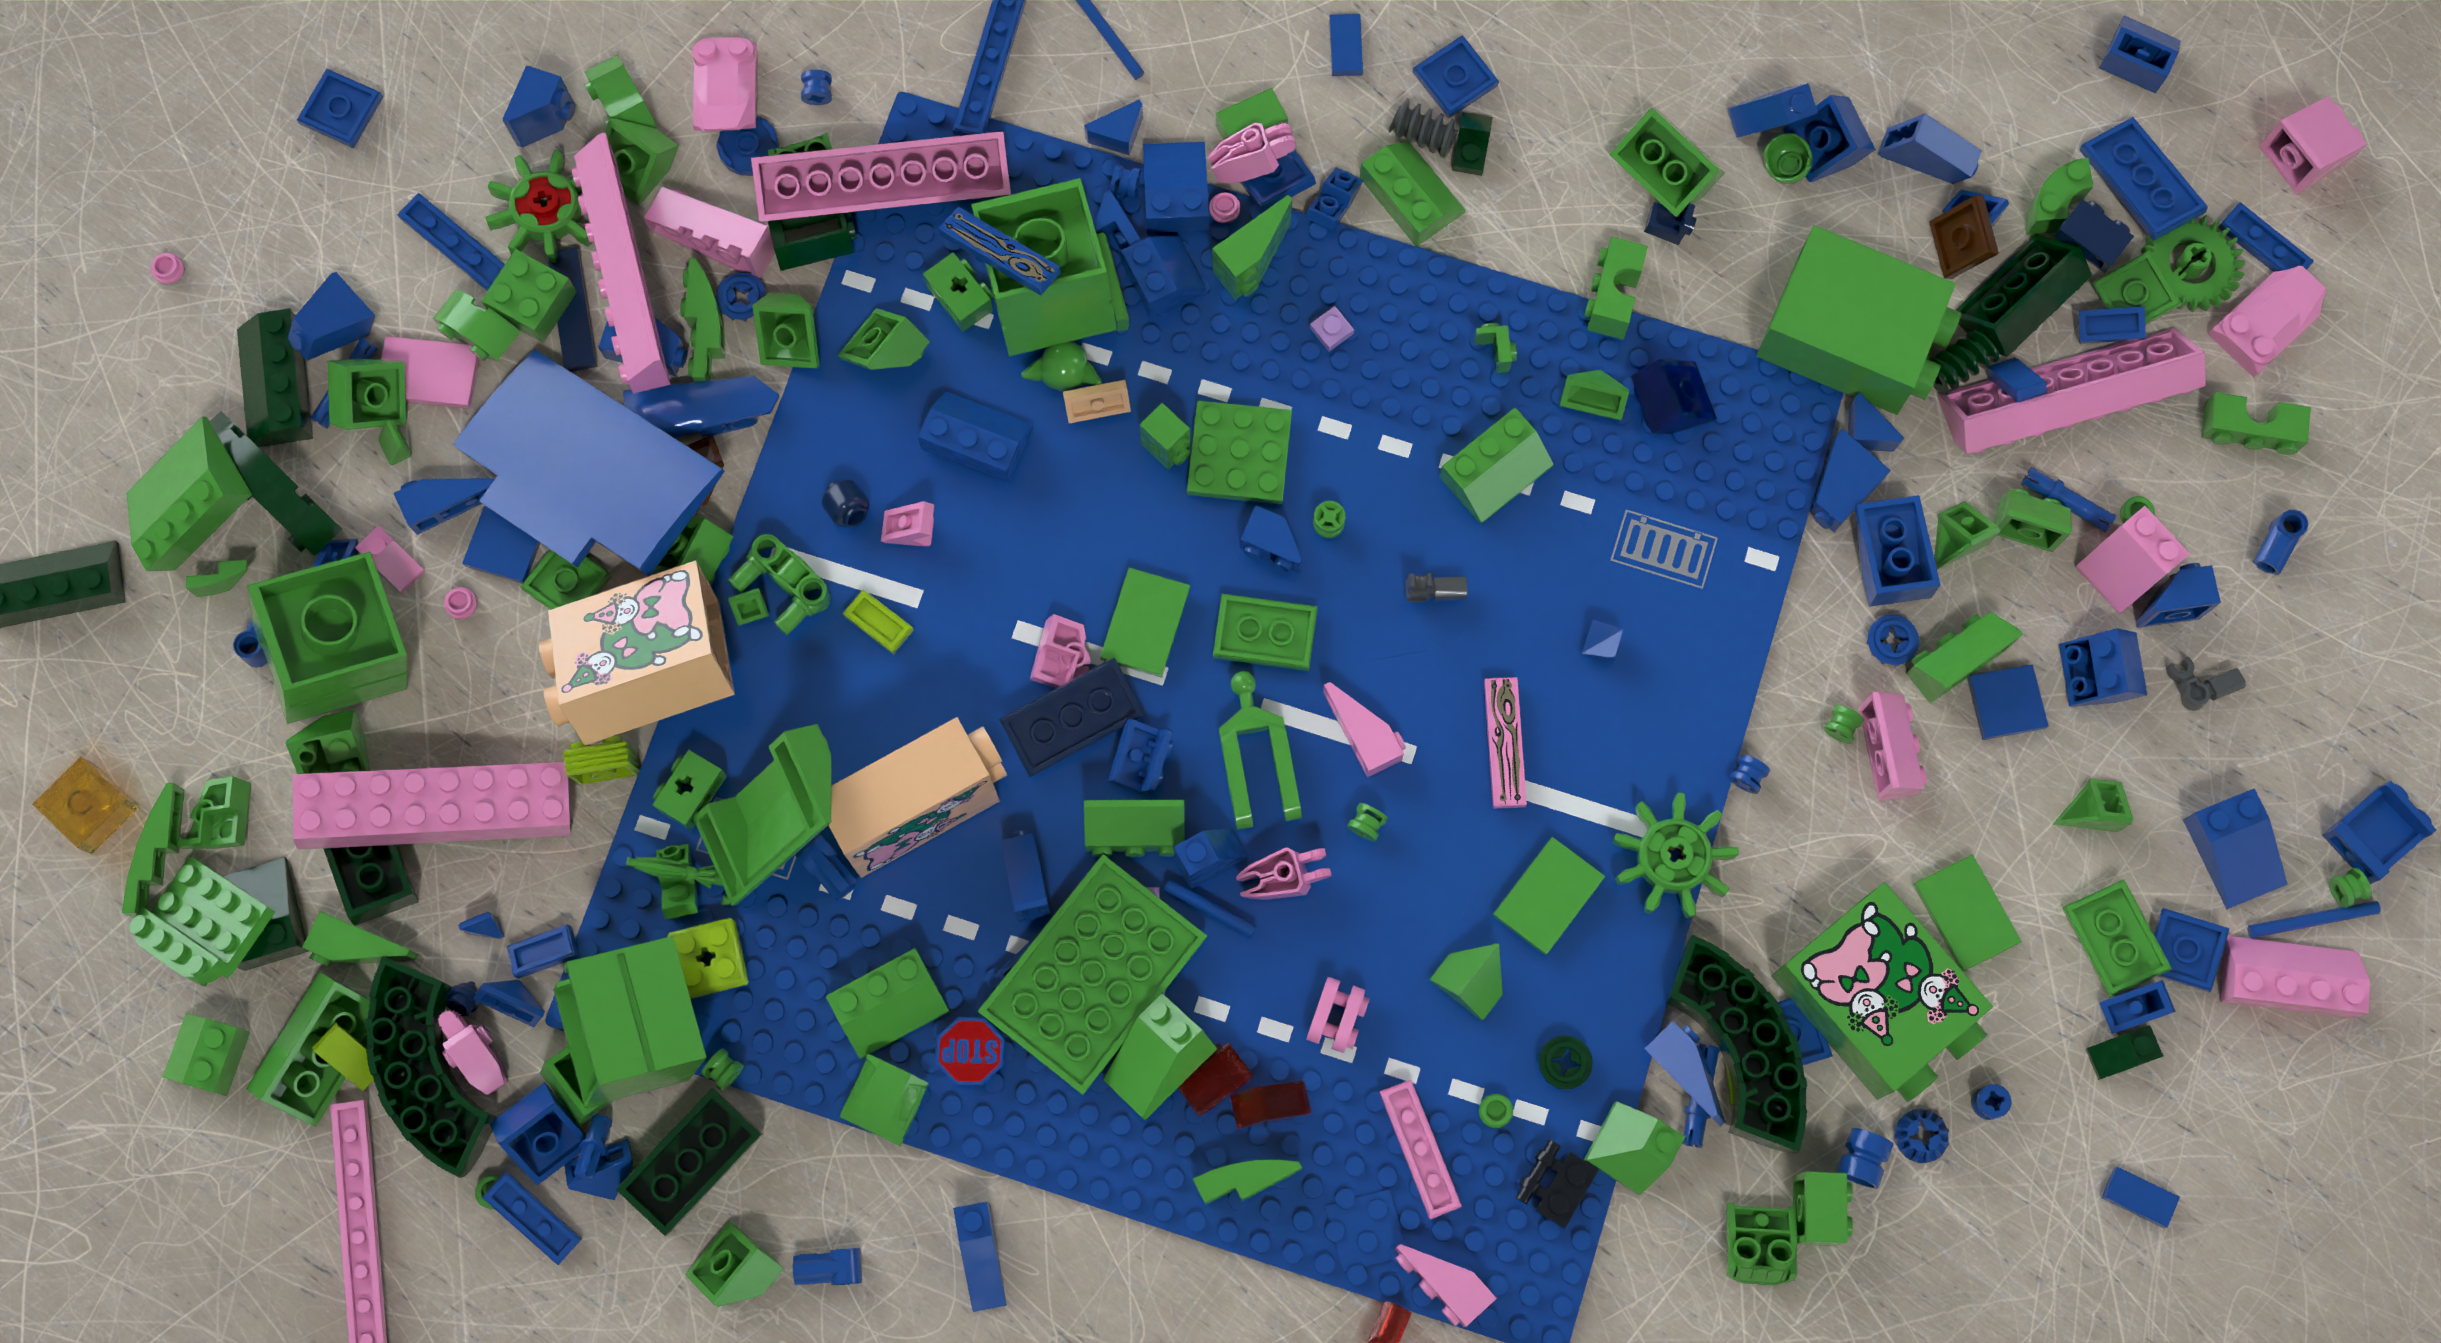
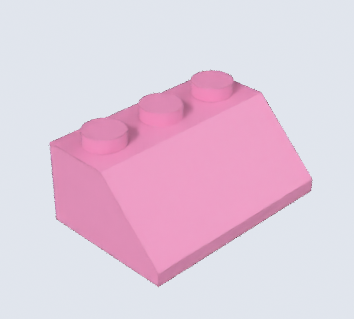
M1872 692L1858 708L1860 715L1864 718L1862 727L1878 801L1917 796L1924 790L1927 778L1924 767L1919 766L1917 754L1920 751V745L1917 735H1913L1910 722L1913 721L1911 705L1905 702L1904 694Z

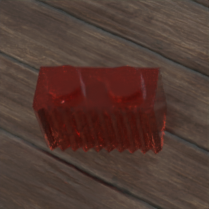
M1217 1043L1215 1045L1217 1050L1177 1088L1199 1118L1253 1078V1074L1230 1043L1223 1047L1220 1043Z

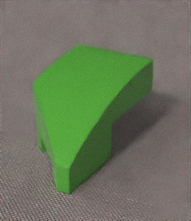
M219 561L218 574L186 576V589L196 597L227 592L247 572L248 561Z

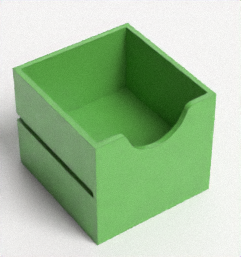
M1081 178L971 204L975 217L1060 266L1061 274L1040 296L985 263L1009 356L1117 330L1108 273Z
M371 552L247 585L252 623L259 644L266 656L287 724L407 689V654Z
M673 936L565 963L563 968L564 972L569 974V979L556 983L553 990L584 1108L676 1085L691 1079L707 1057Z

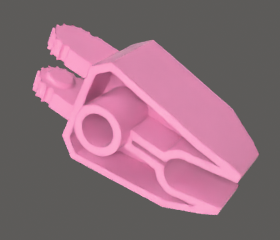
M1282 122V124L1264 129L1262 124L1253 123L1221 141L1208 157L1218 182L1240 183L1274 172L1279 166L1277 159L1288 155V153L1296 149L1295 138L1291 135L1293 134L1291 126Z
M1286 847L1250 864L1236 876V879L1244 882L1260 878V884L1257 887L1241 892L1240 895L1245 898L1260 900L1306 895L1311 888L1310 883L1332 876L1330 868H1321L1307 873L1305 863L1318 861L1326 857L1325 848L1300 854Z
M455 1010L442 1012L439 1015L438 1023L448 1041L443 1043L445 1050L442 1053L451 1067H458L467 1081L486 1095H491L508 1083L504 1063L491 1045L494 1039L483 1024L481 1026L477 1024L468 1025L465 1019L460 1016L461 1014L455 1012Z

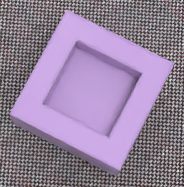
M1335 306L1310 324L1311 331L1329 352L1354 334L1353 327Z

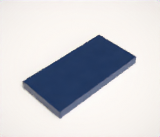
M1113 657L999 718V721L1026 772L1031 777L1124 727L1127 719L1137 720L1145 714L1116 659Z

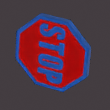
M958 1017L937 1036L936 1065L955 1085L982 1086L1003 1067L1004 1038L985 1018Z

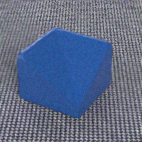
M1592 620L1581 655L1613 664L1624 628L1599 620Z

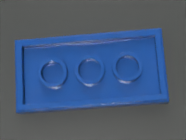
M2134 117L2081 145L2080 152L2085 158L2089 157V163L2153 241L2206 213L2208 209L2206 203Z

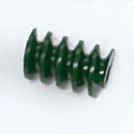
M1973 330L1968 332L1966 337L1959 338L1956 344H1950L1946 351H1940L1936 357L1928 359L1941 365L1933 387L1939 393L1948 395V386L1952 389L1959 387L1958 379L1966 383L1969 380L1968 373L1976 376L1979 374V367L1982 369L1989 367V360L1997 362L1999 360V353L1991 340L1983 333Z

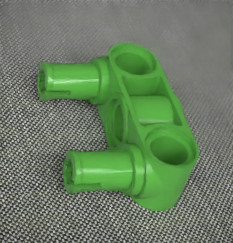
M770 534L760 535L754 540L752 549L746 556L747 561L727 579L742 594L760 574L765 575L768 573L787 594L793 596V603L773 622L786 636L806 616L811 617L827 609L831 601L830 592L824 581L796 553L790 551L781 541ZM767 547L776 548V552L772 557H761L763 550ZM811 590H822V595L817 600L807 599V594Z

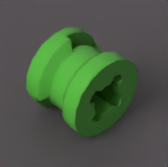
M1324 501L1316 507L1313 527L1318 535L1324 538H1334L1340 535L1346 520L1343 507L1334 501Z
M1835 705L1832 710L1833 717L1828 724H1825L1823 730L1840 742L1852 744L1855 739L1853 734L1856 728L1862 726L1864 718L1851 708Z
M1359 803L1356 809L1357 815L1355 819L1349 821L1347 828L1368 841L1376 842L1379 836L1378 830L1380 826L1386 824L1388 817L1372 806Z
M2358 868L2348 870L2343 877L2337 875L2329 879L2331 894L2335 901L2343 908L2353 905L2354 901L2359 898L2365 900L2372 895V889L2367 877Z
M722 1048L706 1063L701 1074L706 1078H712L716 1082V1087L724 1091L738 1078L744 1065L739 1061L731 1060L729 1053Z

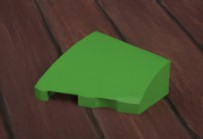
M234 776L207 780L201 792L200 801L193 808L189 817L195 821L186 839L179 837L177 847L181 849H217L244 846L251 783Z

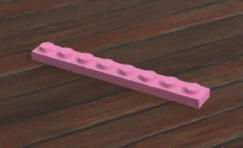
M358 1100L330 1105L349 1343H387L368 1101Z

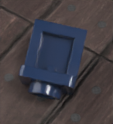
M1654 202L1650 208L1644 232L1679 245L1685 234L1690 236L1697 221V218L1693 217L1695 205L1689 203L1685 211L1679 217H1675L1665 206Z

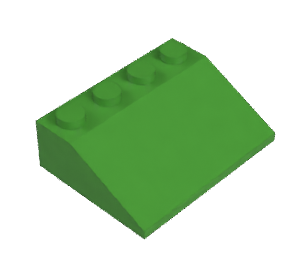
M202 416L126 493L131 545L145 570H176L252 495L213 426L205 416Z

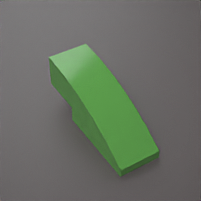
M1253 1160L1211 1170L1193 1178V1182L1205 1205L1236 1190L1242 1202L1301 1171L1302 1166L1297 1161Z

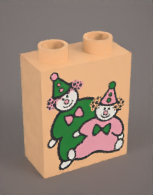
M696 560L548 611L551 638L539 642V651L547 673L552 679L556 678V685L544 689L545 703L553 722L557 726L570 722L584 745L735 695L720 603Z
M958 717L831 785L832 823L828 826L844 855L862 878L1000 802L993 783L1007 776V773L1001 764V757L984 727L967 735Z

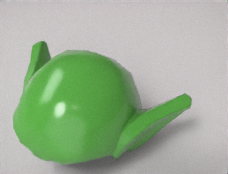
M1073 341L1047 347L1041 358L1035 360L1027 369L1021 372V376L1024 379L1043 381L1048 387L1062 392L1078 389L1082 385H1100L1102 381L1094 367L1087 361L1084 348Z

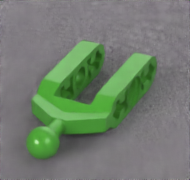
M1240 671L1232 677L1231 688L1235 694L1239 695L1241 709L1219 728L1236 828L1239 830L1253 827L1237 736L1266 730L1269 733L1285 821L1301 819V806L1284 719L1281 716L1254 706L1252 693L1256 688L1255 677L1249 672Z

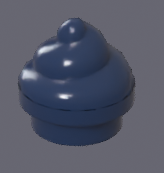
M475 982L460 983L449 989L446 1006L449 1010H455V1012L461 1014L460 1016H469L471 1012L477 1010L480 1003L473 1000L478 991Z

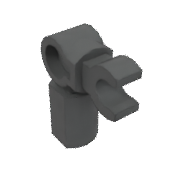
M1410 573L1408 579L1405 580L1406 601L1411 603L1426 602L1430 600V597H1433L1434 601L1466 600L1467 598L1466 577H1441L1433 579L1432 573H1427L1426 576H1414V573Z
M2189 657L2184 658L2181 662L2185 672L2178 671L2173 663L2169 664L2166 668L2168 676L2179 684L2177 688L2181 693L2183 706L2192 711L2200 710L2209 699L2217 700L2246 686V681L2238 668L2207 679L2204 683L2193 674L2194 663Z

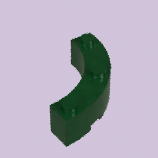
M222 411L210 421L252 493L247 501L253 497L292 534L287 539L301 553L307 549L315 556L343 530L306 493L300 497L295 492L299 486Z

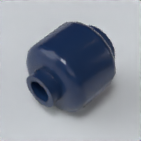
M853 480L832 482L826 488L822 498L824 510L838 526L856 527L867 517L870 507L869 500Z

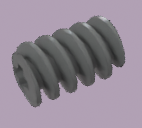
M1407 98L1399 106L1390 125L1389 133L1396 127V137L1401 138L1407 133V142L1413 143L1418 138V146L1420 148H1424L1430 142L1429 151L1431 153H1435L1441 147L1440 156L1445 159L1458 133V130L1454 129L1455 119L1452 118L1444 125V114L1441 113L1433 120V109L1429 108L1422 115L1421 104L1418 103L1411 110L1409 109L1410 99Z

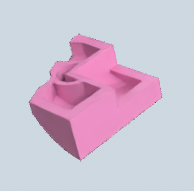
M1055 614L1046 620L1030 680L1057 688L1089 671L1088 665L1091 664V660L1085 648L1086 634L1083 624Z

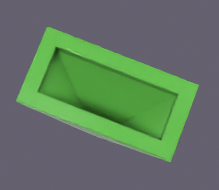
M1601 369L1567 375L1560 406L1622 420L1630 390Z

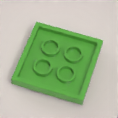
M1197 401L1187 495L1282 504L1292 410Z

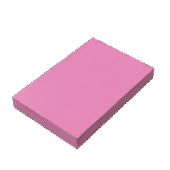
M385 336L381 360L405 362L406 402L471 409L479 358L469 350L471 348L470 345Z

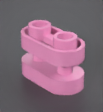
M1327 977L1306 1040L1319 1044L1322 1035L1333 1038L1334 1042L1331 1049L1344 1053L1346 1047L1351 1049L1354 1047L1359 1030L1353 1028L1357 1015L1364 1017L1370 998L1364 996L1365 989L1354 985L1350 995L1337 991L1340 981ZM1333 1003L1345 1007L1339 1026L1327 1022Z

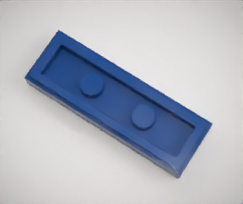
M2241 202L2218 226L2221 231L2230 228L2227 235L2231 239L2237 237L2236 243L2273 272L2297 266H2303L2307 270L2314 262L2313 259Z
M507 1171L482 1197L557 1265L582 1240L576 1232Z

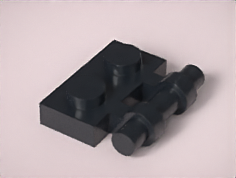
M1549 1139L1544 1149H1539L1534 1157L1537 1161L1528 1176L1524 1175L1519 1183L1521 1188L1515 1198L1527 1205L1532 1195L1537 1196L1541 1200L1535 1212L1565 1229L1599 1169L1571 1152L1567 1154L1563 1163L1558 1161L1555 1155L1561 1146ZM1549 1168L1556 1172V1175L1546 1189L1539 1183Z

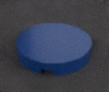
M756 117V128L720 131L716 145L720 160L729 171L742 176H753L751 158L769 156L768 150L779 148V141L774 128L768 121Z

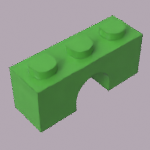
M1611 237L1608 248H1601L1597 266H1601L1602 271L1601 274L1595 273L1590 290L1596 292L1595 299L1589 298L1584 317L1590 318L1587 327L1588 331L1624 340L1636 297L1621 293L1617 290L1616 286L1637 287L1648 246Z
M2215 392L2205 402L2202 438L2212 439V442L2215 444L2227 445L2237 443L2243 444L2247 449L2259 450L2269 448L2275 449L2279 454L2290 455L2297 453L2308 443L2311 407L2278 402L2268 412L2267 423L2262 424L2255 422L2248 415L2246 409L2247 397Z

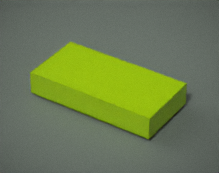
M864 589L843 612V616L893 655L914 631L912 626Z
M337 1023L312 1047L316 1054L362 1091L374 1081L367 1061L366 1049L368 1048Z

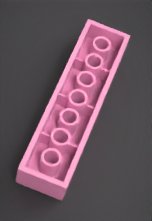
M552 762L292 774L293 840L297 850L570 836L568 776L564 773L567 769L563 767L566 763Z

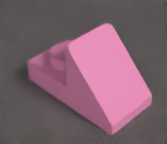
M923 501L884 511L881 542L930 546L934 524V504Z
M377 526L355 547L361 554L371 552L376 569L401 593L425 572L380 526Z

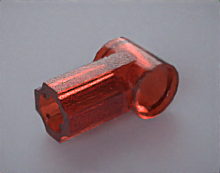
M1385 1300L1366 1343H1399L1412 1312Z

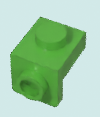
M1488 323L1476 329L1474 344H1493L1496 372H1509L1512 361L1517 359L1515 342H1510L1508 325L1499 326L1497 323Z

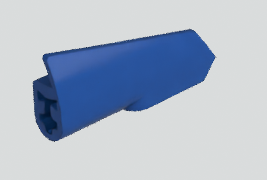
M755 376L667 385L634 394L632 390H625L623 397L626 408L673 438H678L699 433L701 436H710L712 434L714 436L751 427L758 422V416L771 414L779 394Z

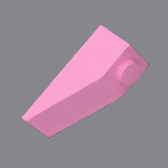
M1331 682L1324 685L1323 693L1367 778L1402 761L1404 756L1402 750L1406 749V746L1398 731L1393 733L1386 722Z

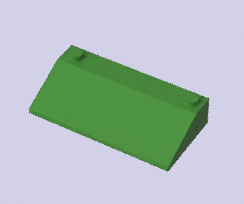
M818 724L783 732L768 746L774 758L770 765L735 797L708 803L693 817L732 906L739 904L832 823L831 752Z

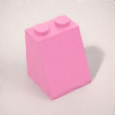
M2329 96L2281 120L2259 148L2298 195L2355 158L2367 143L2363 140L2361 132L2346 119L2340 106L2333 103Z
M2144 506L2075 567L2114 610L2120 614L2188 557L2190 553L2151 511Z

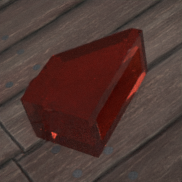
M1304 1081L1258 1086L1230 1096L1237 1129L1261 1126L1312 1114Z

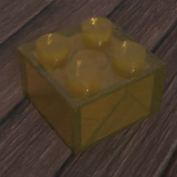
M83 757L75 761L32 804L71 843L91 855L140 808L96 764Z

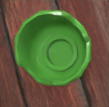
M1782 133L1772 138L1764 150L1767 172L1781 184H1794L1804 179L1812 167L1811 149L1806 140L1795 133Z

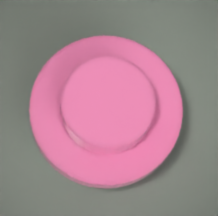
M1230 193L1217 194L1210 201V215L1219 223H1231L1240 214V202Z
M163 253L156 256L152 261L151 272L158 282L172 284L182 277L184 264L178 256L171 253Z
M454 588L446 595L444 607L451 617L466 619L475 612L477 598L468 588Z

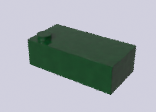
M398 845L323 848L347 917L354 926L418 903Z
M711 1088L615 1190L664 1236H667L760 1139L763 1133L715 1088Z

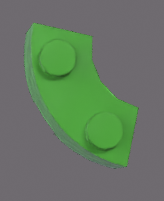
M617 55L584 72L589 82L584 84L593 101L599 98L609 116L608 119L604 120L606 125L609 119L615 118L657 128L644 100Z
M2089 157L2066 163L2047 178L2029 206L2026 217V235L2056 233L2068 218V207L2085 199L2093 188Z
M455 290L432 318L439 324L437 330L450 340H453L455 337L470 345L471 348L469 350L479 359L485 361L488 358L489 360L498 361L521 331L491 308L485 310L473 303L476 300L474 297L460 290Z

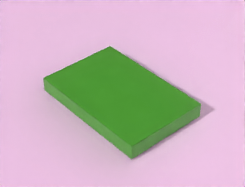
M1128 568L1100 660L1107 661L1114 657L1120 666L1162 678L1190 592V585Z
M1222 594L1213 658L1309 671L1318 606Z
M1551 837L1492 916L1546 956L1605 876L1558 840Z
M1973 854L1913 884L1956 964L1963 972L2022 942Z
M2124 879L2062 908L2109 998L2172 970Z

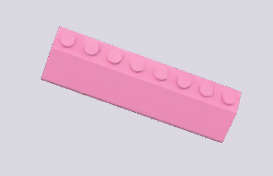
M1003 131L751 158L759 222L1011 195Z
M606 132L601 133L574 155L577 168L571 170L576 187L581 186L583 195L578 196L582 214H588L590 223L585 224L587 237L590 243L595 242L597 250L591 252L596 271L601 270L603 279L598 280L602 298H608L610 307L605 308L609 327L615 326L617 336L611 337L616 356L622 355L623 364L618 365L622 383H629L634 394L671 385L617 161Z
M2176 328L2147 335L2146 340L2126 341L2030 368L2046 381L2047 393L2020 402L2015 401L1991 380L1949 391L1948 395L1938 394V400L1953 441L1966 454L1980 453L1986 448L2008 445L2018 439L2040 436L2046 431L2073 426L2074 423L2089 419H2100L2106 414L2128 411L2134 408V406L2149 402H2159L2166 397L2188 394L2194 389L2205 387V352Z

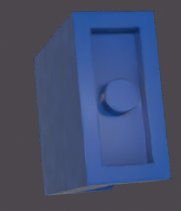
M2388 781L2378 786L2322 836L2352 869H2360L2367 877L2369 883L2372 884L2390 872L2389 869L2424 838L2432 835L2436 828L2432 825L2430 817L2412 804L2408 799L2407 792L2401 786Z

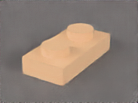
M1125 380L1063 391L1069 423L1131 412Z

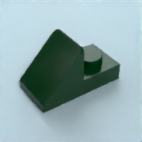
M1462 112L1452 171L1483 175L1493 117Z
M2150 1025L2085 1049L2098 1080L2163 1057V1053Z

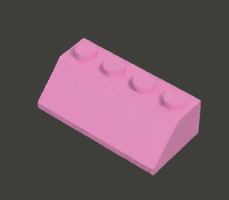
M2227 936L2222 957L2221 1002L2356 1018L2369 1013L2370 979L2358 952Z

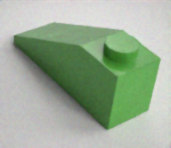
M321 911L302 948L312 952L309 959L325 966H329L331 961L340 965L380 963L382 956L395 962L416 960L418 956L417 953Z

